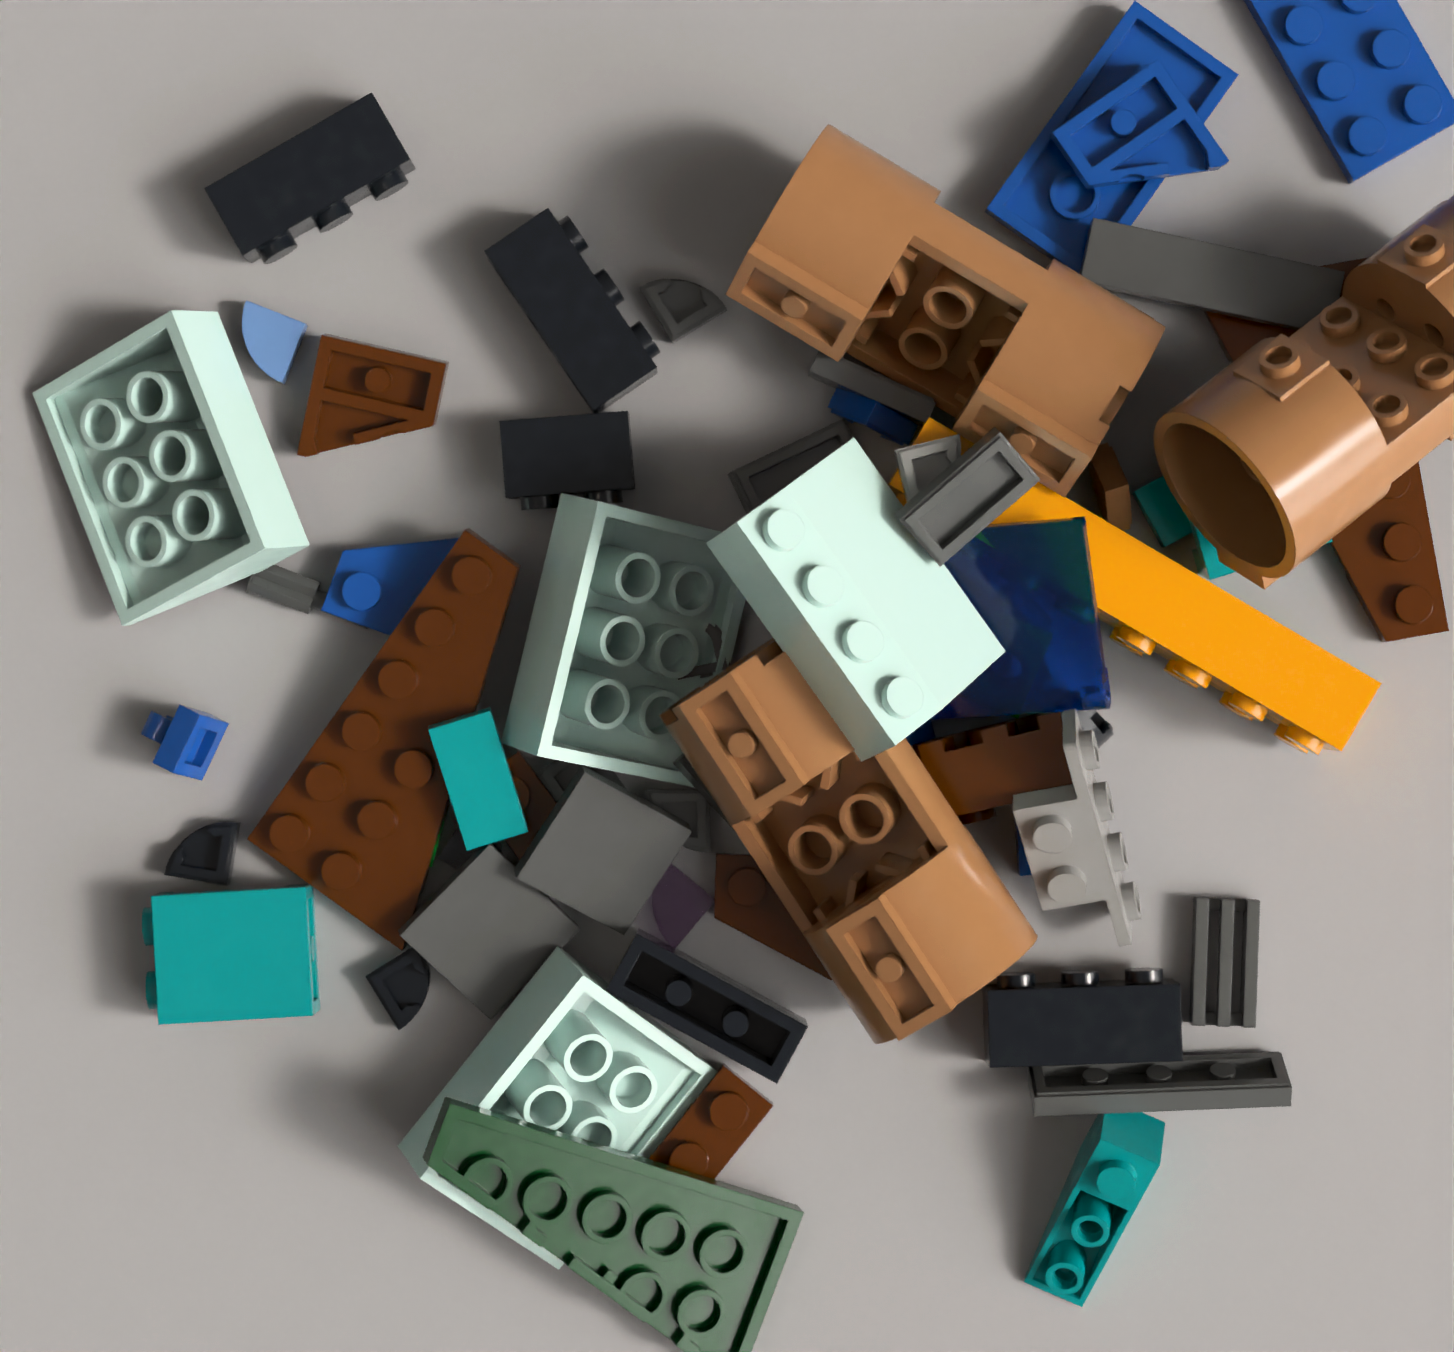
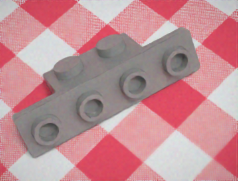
M1076 708L1062 711L1063 749L1073 784L1013 795L1014 817L1042 911L1106 900L1119 947L1132 945L1131 921L1141 919L1140 900L1135 882L1124 883L1121 871L1128 870L1127 853L1122 833H1110L1107 821L1114 820V808L1108 782L1097 783L1093 769L1100 768L1096 737L1093 729L1082 731Z

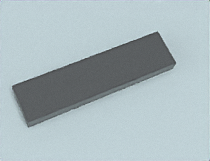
M1093 218L1090 222L1080 269L1082 276L1106 290L1293 330H1299L1320 314L1324 308L1340 298L1345 274L1344 271Z
M1282 1053L1183 1055V1061L1028 1066V1086L1034 1116L1291 1106L1292 1099L1291 1082Z

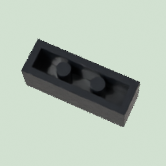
M371 92L204 189L241 254L250 263L261 258L264 264H270L295 250L298 245L294 239L312 228L317 227L319 232L323 233L348 220L353 215L350 207L366 197L372 195L375 201H379L398 192L408 184L405 175L416 168Z
M547 208L484 252L488 261L593 413H600L658 373L657 366L652 358L661 352L640 321L629 327L616 306L625 299L603 268L595 274L592 273L580 255L581 252L589 247L571 219L565 216L560 221H557L549 208Z
M638 928L606 989L607 992L776 1084L808 1028L805 1018Z
M1162 968L1125 969V980L1099 981L1098 970L1061 971V982L1036 983L1035 973L1033 972L1001 973L997 977V984L985 985L982 988L985 1062L990 1068L1183 1061L1180 983L1172 978H1163Z

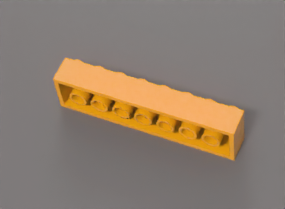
M928 417L910 446L957 435V433ZM960 435L961 455H963L974 443ZM897 467L888 482V486L904 506L907 502ZM1039 482L959 550L974 559H977L978 556L982 557L984 552L1004 563L999 573L1008 580H1019L1030 592L1033 589L1038 590L1040 585L1059 595L1054 606L1084 624H1087L1088 621L1094 623L1098 618L1114 628L1109 638L1115 643L1141 657L1143 654L1150 656L1154 651L1169 660L1164 668L1165 672L1195 689L1198 686L1206 689L1210 684L1223 692L1219 700L1221 705L1249 721L1256 719L1262 722L1266 717L1279 725L1273 734L1274 736L1306 754L1310 751L1319 755L1322 749L1342 751L1382 684Z

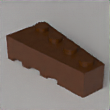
M1044 711L911 745L963 825L996 817L995 807L1012 804L1013 795L1073 784L1063 749V722L1059 711Z

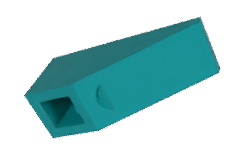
M1142 1112L1108 1113L1096 1116L1078 1151L1024 1278L1025 1283L1081 1307L1083 1306L1160 1166L1165 1122Z

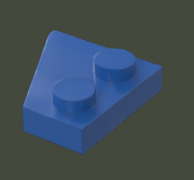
M1159 59L1067 121L1050 135V138L1086 189L1215 171L1229 162L1227 156Z
M459 538L343 550L321 611L391 635Z

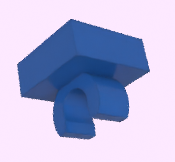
M179 704L174 717L169 715L165 717L151 710L141 734L161 744L152 763L172 773L202 781L229 723L210 713Z

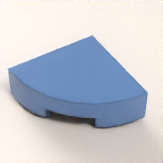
M246 300L242 314V334L246 348L261 370L285 385L308 325Z

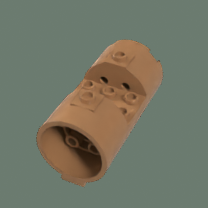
M828 124L789 181L756 240L745 255L725 295L837 362L843 358L845 353H848L891 380L933 398L936 407L956 418L952 425V431L974 444L992 428L996 427L1041 479L1039 483L1065 498L1092 459L1129 391L1132 392L1166 326L1053 258L1045 269L1021 253L996 240L961 217L936 204L935 202L941 193L939 189Z
M1454 195L1448 200L1437 204L1355 267L1345 279L1342 297L1324 308L1320 314L1290 337L1280 334L1277 337L1265 338L1256 343L1165 413L1155 425L1153 439L1156 458L1162 475L1174 498L1194 526L1216 548L1219 562L1264 590L1280 577L1290 573L1385 497L1391 487V483L1446 439L1450 441L1454 439Z
M774 638L748 653L706 682L704 686L694 689L658 715L875 1044L885 1043L896 1038L900 1041L948 1014L957 1004L983 988L1012 966L1036 942L1038 938L1036 932L967 827L963 826L907 739L905 738L896 746L861 762L848 739Z

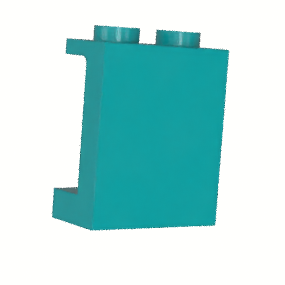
M310 884L187 893L160 892L151 896V907L143 908V940L145 946L154 945L155 971H148L146 974V1000L149 1010L157 1009L158 1025L313 1016L320 1010L314 889Z

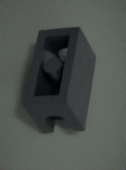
M628 411L499 421L505 498H520L521 510L558 508L559 495L561 493H584V498L608 504L623 503L622 490L635 489L630 414Z

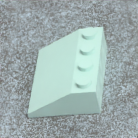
M170 310L32 393L122 626L132 625L249 577L252 574L259 573L310 545L218 312Z
M853 437L706 544L782 651L786 652L855 749L854 752L862 762L896 746L932 718L1005 652V649L946 566L943 564L940 567L895 516V513L903 505Z
M561 493L501 743L539 757L694 787L673 764L683 752L658 715L699 686L701 688L706 682L724 671L722 667L725 657L727 666L729 661L731 662L746 599L706 544L721 532ZM709 623L714 627L716 624L722 631V645L716 672H713V676L700 678L701 675L678 680V678L689 674L695 666L717 662L712 639L705 632Z
M557 946L399 1143L398 1147L421 1180L559 1270L564 1264L563 1261L544 1247H539L511 1223L490 1208L484 1207L426 1164L422 1157L444 1098L449 1097L648 1159L718 1071L644 1011L607 992L608 983Z

